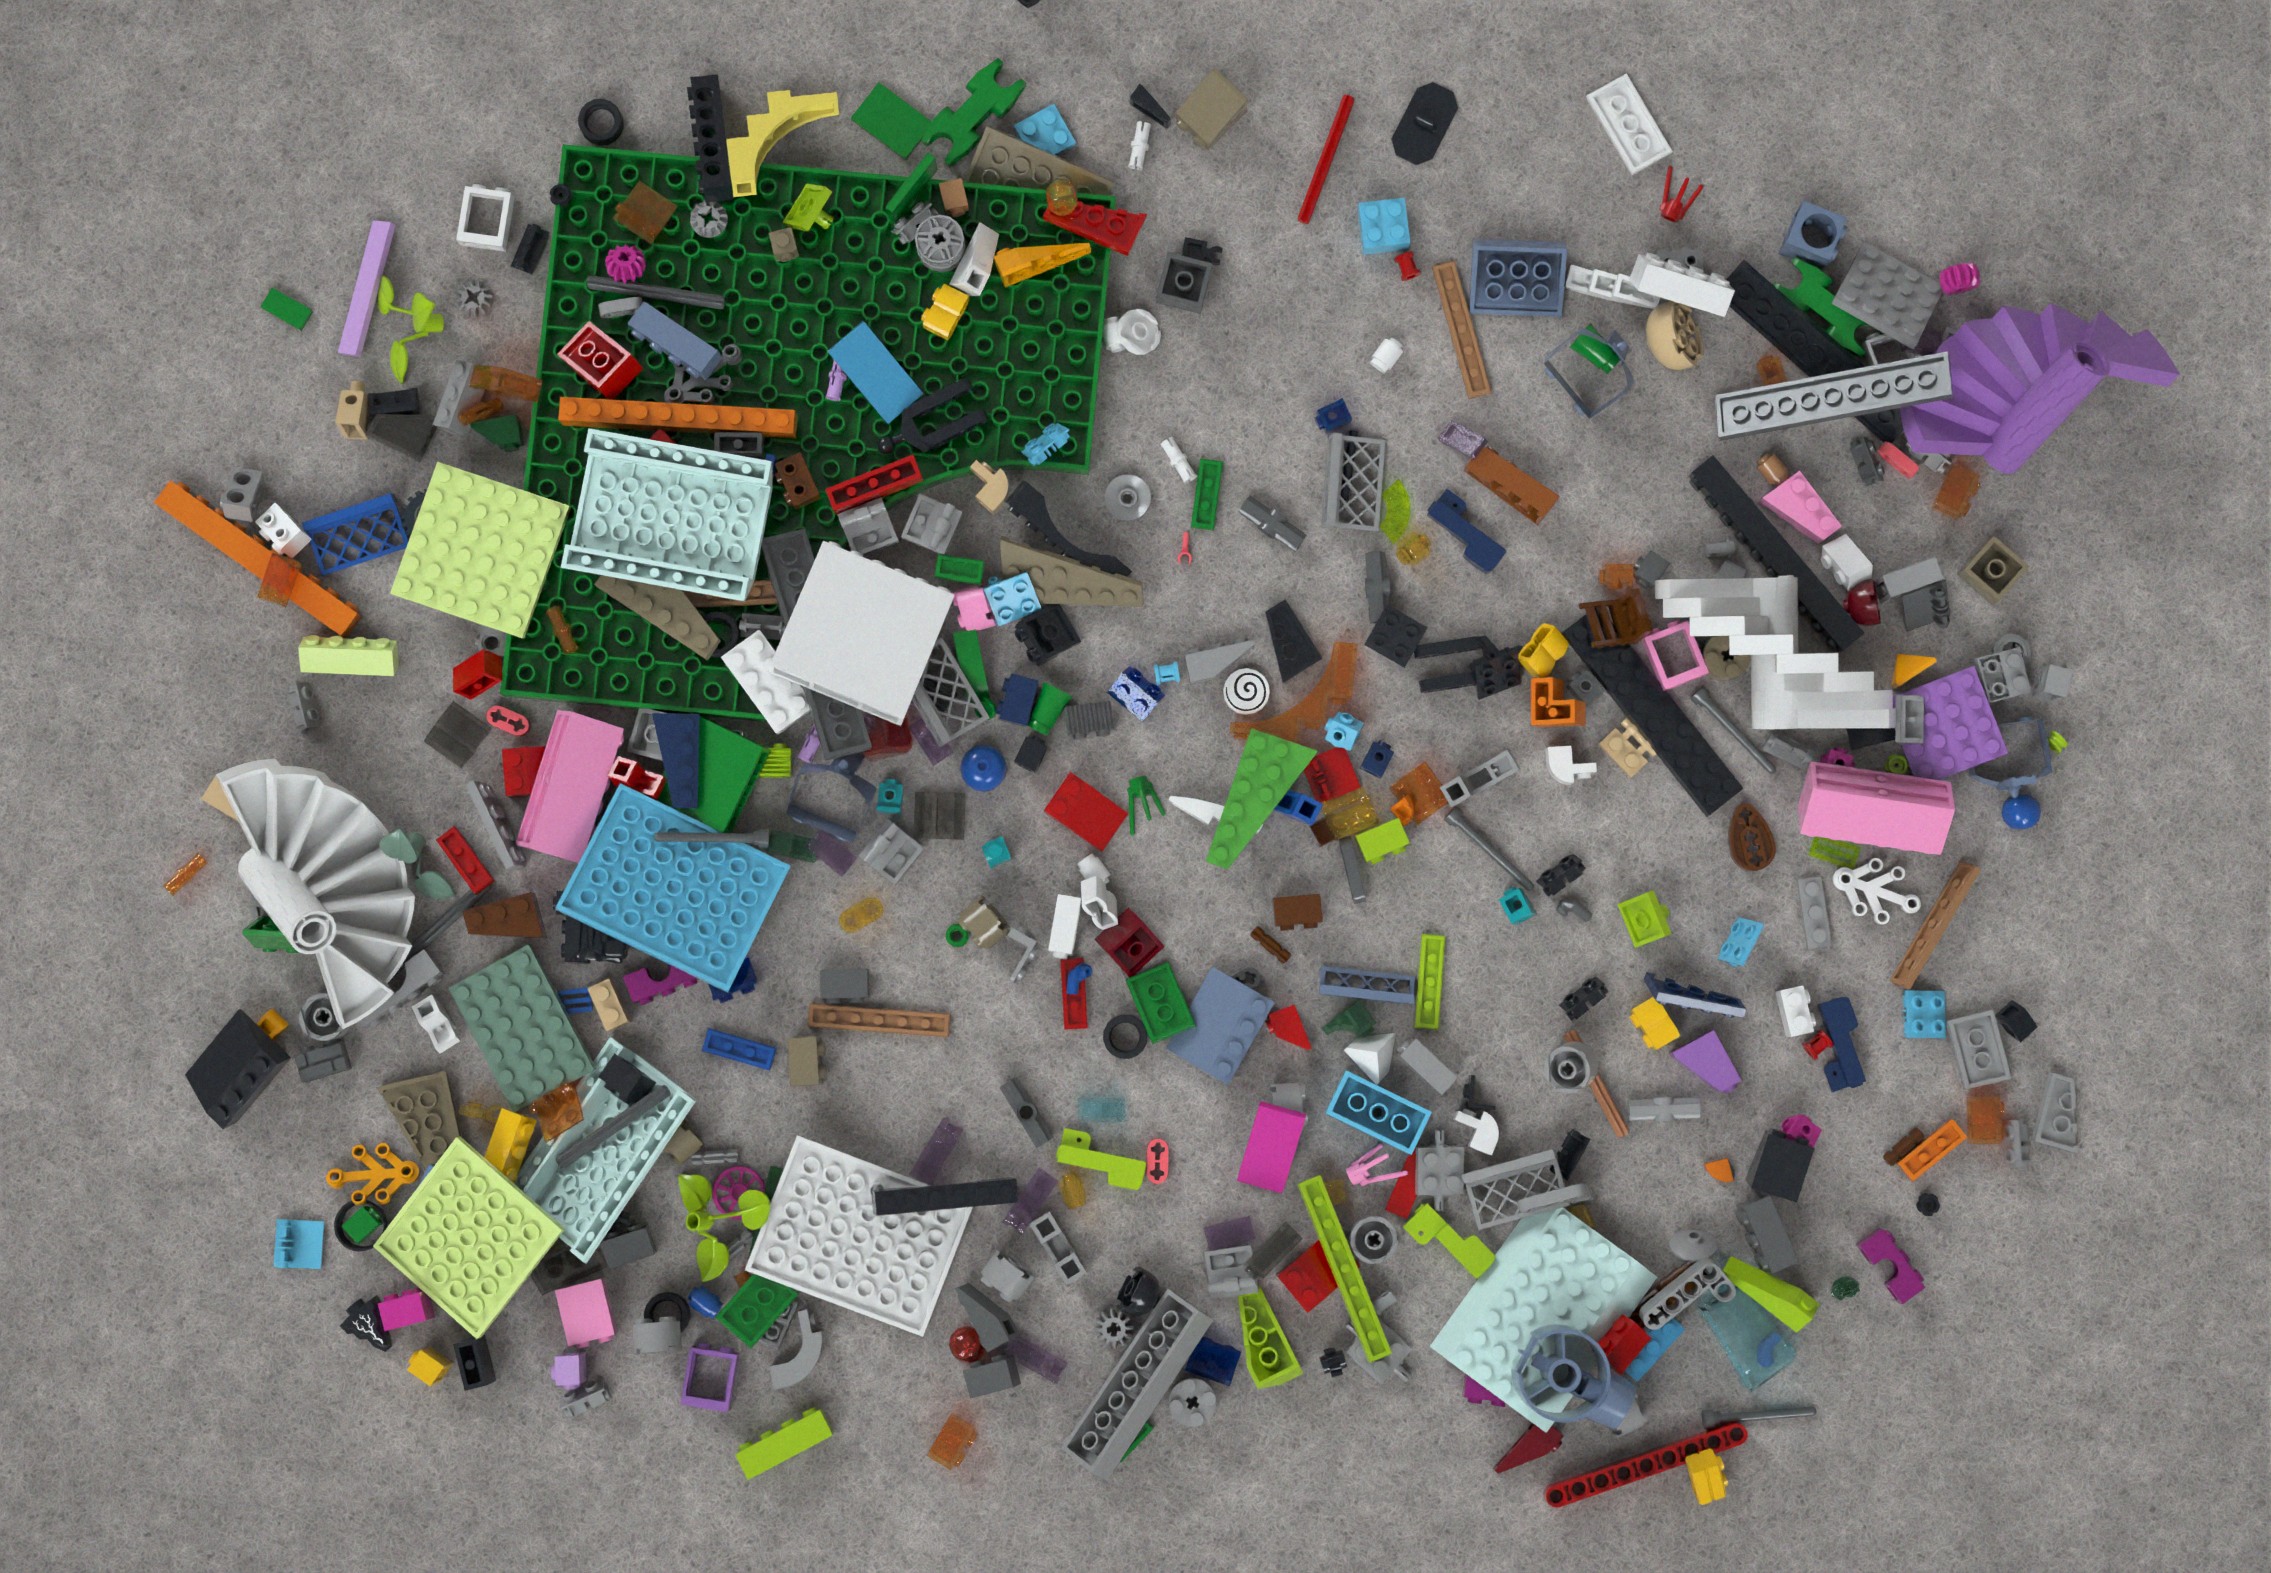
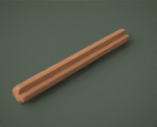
M1571 1030L1564 1035L1566 1042L1576 1041L1583 1043L1576 1030ZM1597 1072L1594 1081L1589 1085L1618 1138L1623 1137L1629 1133V1129L1599 1072Z

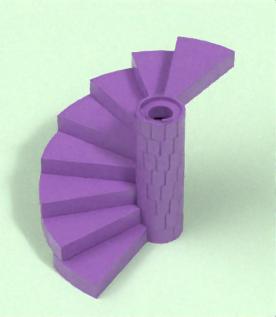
M2050 303L2040 315L2016 307L2003 306L1993 319H1977L1964 323L1953 336L1946 339L1933 353L1937 354L1948 351L1950 355L1954 398L1900 408L1901 420L1905 435L1914 453L1982 455L1996 470L2006 474H2013L2020 469L2106 376L2169 387L2180 374L2165 349L2148 329L2130 336L2101 311L2090 323H2087L2073 313L2053 303Z

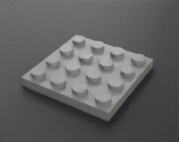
M1864 241L1831 304L1909 348L1914 349L1943 289L1937 281L1930 279Z

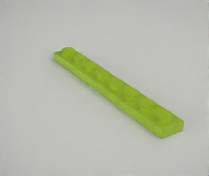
M1321 1175L1298 1183L1297 1186L1368 1363L1392 1354Z

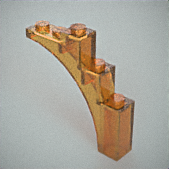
M1334 642L1330 662L1324 676L1314 690L1298 705L1283 714L1267 720L1250 723L1231 722L1229 734H1234L1233 738L1247 740L1252 728L1299 744L1301 724H1306L1305 728L1319 730L1320 726L1324 727L1328 699L1332 700V704L1346 705V701L1350 702L1352 699L1358 644Z

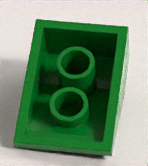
M260 916L242 930V935L253 947L262 948L263 952H276L277 949H286L287 953H299L278 929L270 916Z

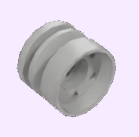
M944 215L930 216L922 221L916 230V248L924 266L932 271L942 273L951 271L959 265L966 251L963 231L957 221ZM941 237H943L944 242H940L939 245H937L936 240H939Z

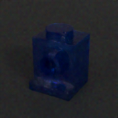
M1343 398L1318 409L1316 412L1317 416L1314 417L1319 430L1323 429L1325 434L1346 426L1352 421ZM1330 412H1334L1337 415V417L1335 419H1330L1328 417V414Z

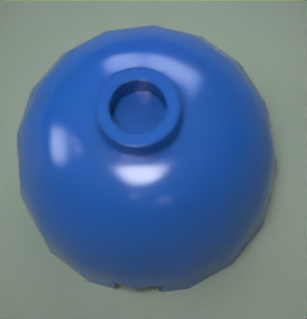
M980 745L966 752L961 760L960 771L962 779L969 787L975 791L987 792L994 790L1002 783L1006 777L1007 766L1005 758L1000 751L992 746Z

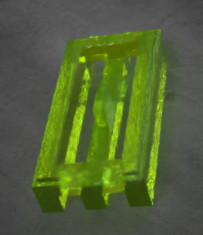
M1818 836L1813 837L1808 856L1854 870L1861 848L1839 840ZM1822 840L1824 842L1854 851L1853 856L1818 844V841ZM1819 849L1837 855L1839 857L1851 860V862L1849 864L1834 859L1832 857L1815 852V850Z

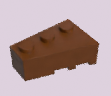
M532 892L462 911L467 931L470 935L548 939L536 894Z

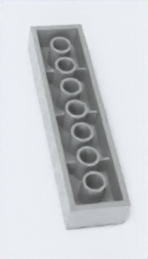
M1167 1289L1061 1449L1091 1473L1108 1480L1213 1322V1319L1183 1297Z

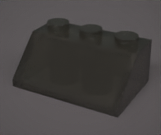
M558 1238L529 1276L540 1293L545 1295L607 1268L608 1266L600 1246L597 1247L586 1264L570 1251L571 1247Z

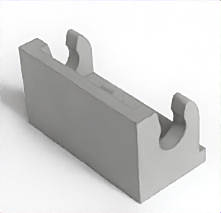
M1896 695L1895 742L1897 744H1924L1923 696Z

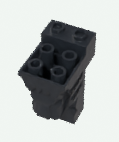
M557 891V896H553V910H555L564 891ZM556 910L557 915L566 917V920H562L561 925L562 934H565V943L561 945V957L565 958L564 962L591 964L592 960L621 964L627 958L630 945Z

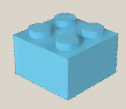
M1405 198L1358 204L1357 214L1363 255L1409 249L1410 236Z

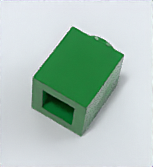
M362 1206L342 1227L357 1244L363 1243L383 1224L380 1220L382 1216L373 1206Z

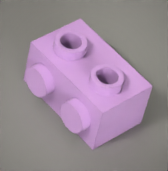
M586 1352L562 1353L555 1356V1366L551 1367L552 1380H555L556 1386L562 1385L563 1390L577 1389V1387H581V1383L587 1381Z

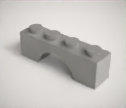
M423 949L405 962L406 978L404 984L384 1004L358 1021L363 1028H376L384 1021L382 1018L388 1013L391 1015L397 1013L403 1008L401 1004L406 1000L413 1001L422 994L421 990L427 985L432 987L442 980L440 976L445 972L429 950Z

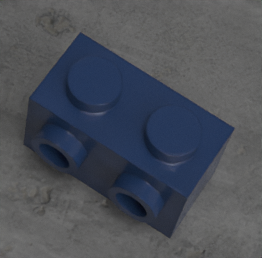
M1012 673L1009 678L1004 679L1002 691L1006 692L1003 701L999 700L996 714L1000 715V721L1023 727L1027 726L1039 680Z

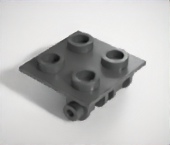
M1946 580L1901 595L1907 632L1933 622L1939 628L1944 629L1948 627L1950 623V608Z

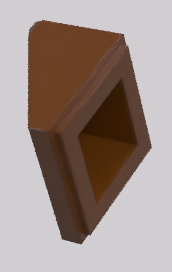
M1331 816L1310 826L1319 847L1342 837Z

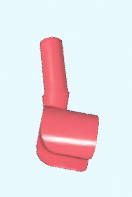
M1187 532L1183 533L1182 553L1178 555V562L1180 563L1181 555L1187 554L1189 556L1188 564H1190L1192 557L1189 554V533Z

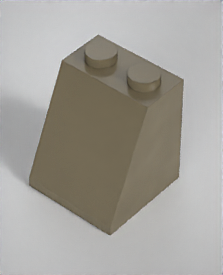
M1214 67L1175 114L1176 125L1183 132L1188 131L1193 135L1192 140L1200 148L1204 146L1209 150L1247 112L1248 98Z

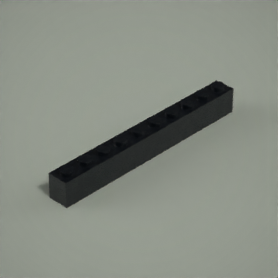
M1714 455L1688 476L1691 479L1689 481L1690 485L1697 492L1701 491L1706 497L1704 499L1706 504L1711 509L1715 508L1721 516L1719 518L1722 523L1727 527L1731 526L1736 532L1734 534L1736 539L1742 545L1746 544L1749 547L1751 557L1766 567L1765 573L1769 578L1794 575V577L1798 578V612L1802 616L1806 615L1811 620L1810 625L1813 630L1818 634H1823L1827 639L1825 641L1826 645L1833 652L1841 653L1864 634L1863 630Z

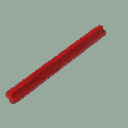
M1345 94L1340 102L1298 215V221L1303 224H1309L1354 104L1355 99L1352 96Z

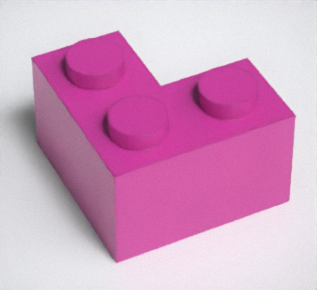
M420 1288L402 1292L403 1297L400 1298L398 1293L385 1296V1302L378 1303L384 1331L435 1318L431 1298Z

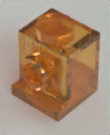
M1767 356L1760 359V363H1756V369L1762 386L1787 382L1779 356L1775 358ZM1772 371L1776 376L1768 378L1767 373Z
M1605 563L1602 570L1598 572V583L1608 585V589L1612 590L1622 589V586H1625V590H1631L1633 588V564Z

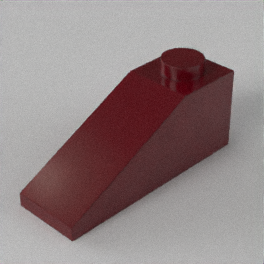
M1532 1423L1493 1469L1499 1474L1545 1456L1550 1451L1554 1453L1562 1445L1561 1439L1564 1436L1553 1426L1546 1433Z

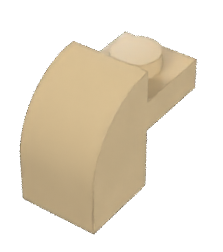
M976 460L970 466L971 471L986 484L975 496L976 500L995 515L1004 505L1009 495L1007 477L1001 468L993 475L994 470L983 461L980 464Z

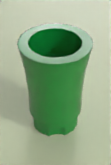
M1591 323L1585 328L1602 337ZM1580 334L1569 347L1589 360L1598 369L1601 368L1606 374L1620 361L1619 356L1611 350L1612 348L1608 344L1605 345L1587 335Z
M1043 682L1039 698L1030 715L1032 718L1027 726L1047 736L1064 707L1073 696Z

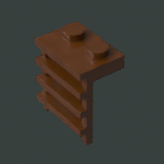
M1639 588L1629 590L1620 599L1579 604V608L1586 611L1595 641L1591 643L1592 648L1614 647L1620 644L1625 646L1629 643L1633 645L1638 644L1653 631ZM1606 606L1609 608L1619 639L1616 638ZM1595 608H1597L1607 640L1604 639Z

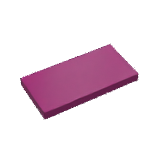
M1260 1101L1237 1181L1283 1193L1306 1114Z

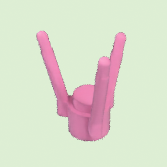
M1381 1143L1360 1159L1352 1162V1166L1346 1168L1352 1184L1357 1185L1360 1183L1362 1187L1369 1183L1406 1176L1408 1172H1395L1367 1178L1370 1176L1369 1168L1389 1157L1388 1154H1384L1367 1164L1363 1163L1383 1147Z

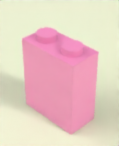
M605 1278L555 1290L568 1346L575 1345V1348L579 1349L590 1346L589 1341L598 1339L599 1343L613 1340L612 1335L617 1334L618 1331Z

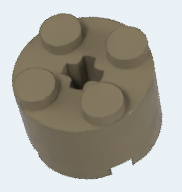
M1713 636L1705 643L1701 650L1709 672L1707 676L1720 682L1730 681L1740 676L1748 668L1751 660V655H1730L1729 636ZM1725 652L1729 654V659L1726 662L1722 660L1724 657L1722 654Z
M980 895L959 913L960 918L957 919V922L965 931L967 929L971 931L974 935L972 940L980 949H991L1011 929L1004 927L1007 924L1005 919L991 903L988 906L983 903L986 898Z
M685 1119L663 1149L665 1153L668 1152L670 1154V1157L678 1166L688 1160L704 1145L702 1139L692 1130Z

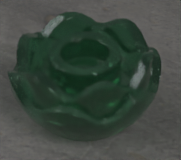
M1850 1276L1835 1280L1831 1287L1832 1297L1838 1300H1843L1845 1297H1854L1857 1292H1860L1859 1282Z

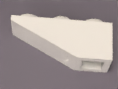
M982 223L978 224L949 285L968 296H980L990 276L999 237L998 233Z

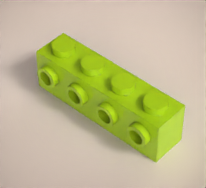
M814 1406L802 1413L803 1418L797 1421L791 1418L782 1423V1429L775 1433L770 1429L759 1435L761 1440L753 1444L750 1440L738 1447L740 1451L735 1456L747 1480L834 1435L835 1432L823 1408L816 1410Z

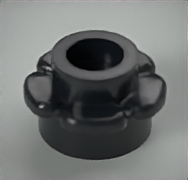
M557 184L550 190V200L554 205L563 207L568 205L569 200L572 199V191L565 184Z
M1923 1193L1918 1197L1919 1201L1916 1203V1208L1924 1216H1932L1938 1212L1940 1204L1936 1195Z

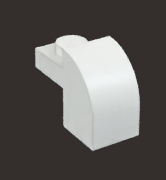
M1571 746L1547 747L1545 749L1547 769L1550 775L1559 783L1572 785L1574 783V775H1577V779H1589L1591 774L1597 772L1596 763L1573 764Z
M432 994L412 1006L419 1024L428 1032L435 1049L439 1053L460 1042L453 1021Z
M1465 1108L1462 1112L1456 1111L1453 1120L1474 1128L1468 1147L1492 1156L1499 1137L1498 1126L1494 1118L1485 1111L1481 1112L1479 1119L1475 1118L1476 1113Z

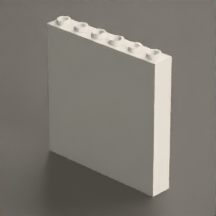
M823 541L768 672L901 726L953 601L954 594L947 588L930 585L925 579L910 577L901 569L893 570L888 568L879 560L871 561L864 558L857 551L842 549L835 542Z

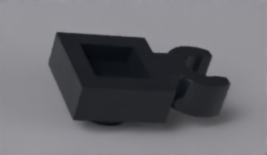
M1185 237L1181 256L1201 261L1205 259L1213 263V265H1220L1221 260L1214 259L1212 255L1216 252L1222 253L1223 248L1219 246L1207 248L1208 241Z

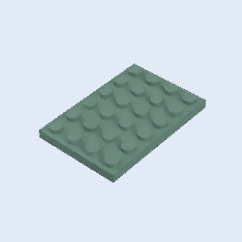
M532 944L524 946L449 987L512 1111L518 1112L597 1069Z

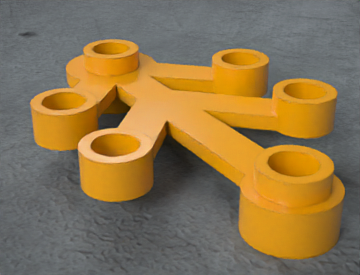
M380 1143L375 1149L377 1156L381 1159H386L394 1167L393 1169H384L367 1153L363 1145H356L352 1148L353 1157L358 1161H362L371 1170L343 1172L339 1168H334L327 1173L326 1181L331 1188L340 1189L346 1182L370 1180L362 1190H356L351 1195L353 1203L356 1206H362L385 1179H394L386 1189L381 1188L375 1193L378 1203L387 1204L391 1196L403 1184H411L418 1179L419 1168L417 1164L412 1161L402 1162L391 1152L390 1147L386 1143ZM387 1148V1152L380 1154V1149ZM362 1149L363 1154L356 1156V1152ZM405 1169H411L410 1174L403 1175ZM334 1174H339L337 1180H332ZM386 1193L387 1197L383 1200H380V1194ZM363 1195L361 1201H355L356 1196Z

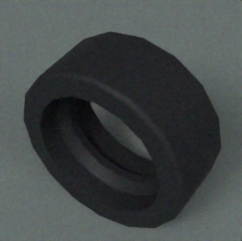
M593 99L587 102L580 110L578 125L584 137L591 143L599 146L609 145L621 136L624 128L623 117L618 107L611 101ZM599 109L608 110L614 117L613 128L604 135L594 134L588 127L589 116L592 112Z
M720 611L710 612L702 616L708 624L713 621H722L731 630V638L728 644L722 648H716L711 655L712 657H721L739 644L741 639L740 629L737 622L731 616Z
M1122 1014L1114 1017L1107 1023L1103 1032V1041L1106 1049L1113 1056L1120 1059H1130L1138 1056L1144 1050L1147 1044V1031L1144 1024L1138 1018ZM1121 1023H1130L1139 1032L1138 1044L1128 1051L1116 1048L1111 1039L1113 1029Z
M673 1292L660 1293L651 1298L646 1304L644 1319H652V1322L655 1323L653 1317L655 1307L662 1301H671L677 1304L681 1310L680 1329L683 1332L688 1326L691 1317L687 1301L679 1294Z

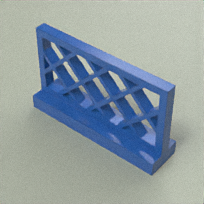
M390 493L302 522L304 531L312 539L310 544L322 576L407 547L409 538L401 525L403 521L396 504L395 494ZM392 509L395 515L391 526L380 521L383 512ZM379 513L378 516H377V518H374V517L371 516V515H374V514ZM367 517L375 521L369 533L357 528L362 518ZM356 521L354 526L349 523ZM378 523L390 528L385 540L372 535ZM396 523L398 524L399 530L394 528ZM341 525L353 528L347 540L335 535ZM334 528V530H333L332 533L326 531V530H329V529ZM356 530L367 535L362 548L350 542ZM393 530L402 535L404 544L394 546L388 543ZM323 532L330 535L325 548L316 543L314 534ZM333 538L345 543L340 555L328 550ZM370 538L383 543L379 552L373 554L365 550ZM349 545L360 550L356 560L350 561L343 557ZM386 545L391 547L389 549L384 550ZM326 553L338 558L335 566L329 569H325L323 563ZM363 553L368 554V556L362 557ZM341 560L347 562V563H344V564L339 565L340 562H341Z

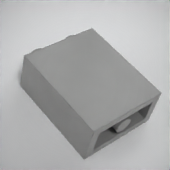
M1936 557L1881 576L1874 581L1880 603L1892 601L1902 597L1901 595L1943 580L1944 569L1941 562H1937Z
M1406 1039L1397 1049L1400 1053L1396 1057L1437 1095H1443L1458 1078L1417 1039H1412L1411 1041Z

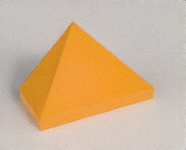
M1897 654L1891 683L1892 688L1899 687L1936 663L1935 657Z

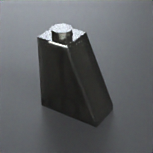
M376 414L374 419L371 418L367 423L366 436L417 462H421L438 427L433 425L435 419L433 415Z
M1287 1222L1280 1224L1243 1263L1246 1266L1244 1271L1253 1280L1256 1278L1259 1281L1263 1280L1303 1238Z

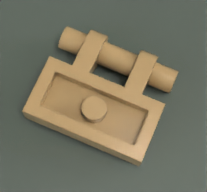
M1626 717L1621 722L1626 731L1621 734L1615 728L1598 745L1631 778L1648 762L1642 754L1647 750L1653 757L1656 753L1651 748L1649 742L1639 733L1637 727ZM1631 735L1641 744L1638 749L1627 740Z

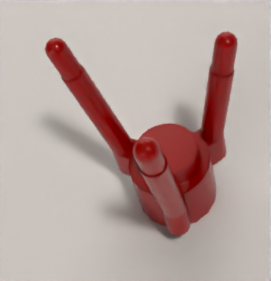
M1669 166L1663 200L1659 210L1662 211L1661 217L1677 223L1679 219L1683 220L1686 211L1703 189V185H1699L1682 208L1683 203L1680 201L1689 182V178L1686 177L1676 200L1670 199L1667 202L1673 169L1672 166Z

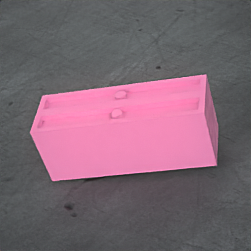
M557 710L515 845L579 863L587 848L590 837L593 836L596 830L594 823L603 807L602 797L610 785V779H608L607 775L616 759L617 750L621 747L624 740L623 728L575 712Z
M1810 761L1798 804L1800 834L1938 855L1942 853L1955 812L1951 782Z

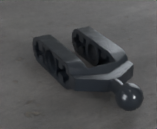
M964 378L904 409L902 412L901 433L893 437H881L877 442V448L883 454H890L894 451L896 445L905 441L925 453L982 426L990 418L983 408L924 438L920 435L913 420L974 390L970 379Z
M1485 635L1418 645L1414 651L1415 659H1423L1482 649L1485 659V655L1489 654L1492 658V652L1499 650ZM1516 645L1513 649H1517L1519 655L1524 646ZM1475 672L1419 681L1421 693L1476 685Z

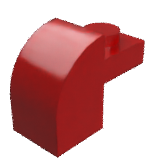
M619 756L616 757L607 775L616 787L621 783L654 800L658 799L667 781L663 775L643 770L637 761Z

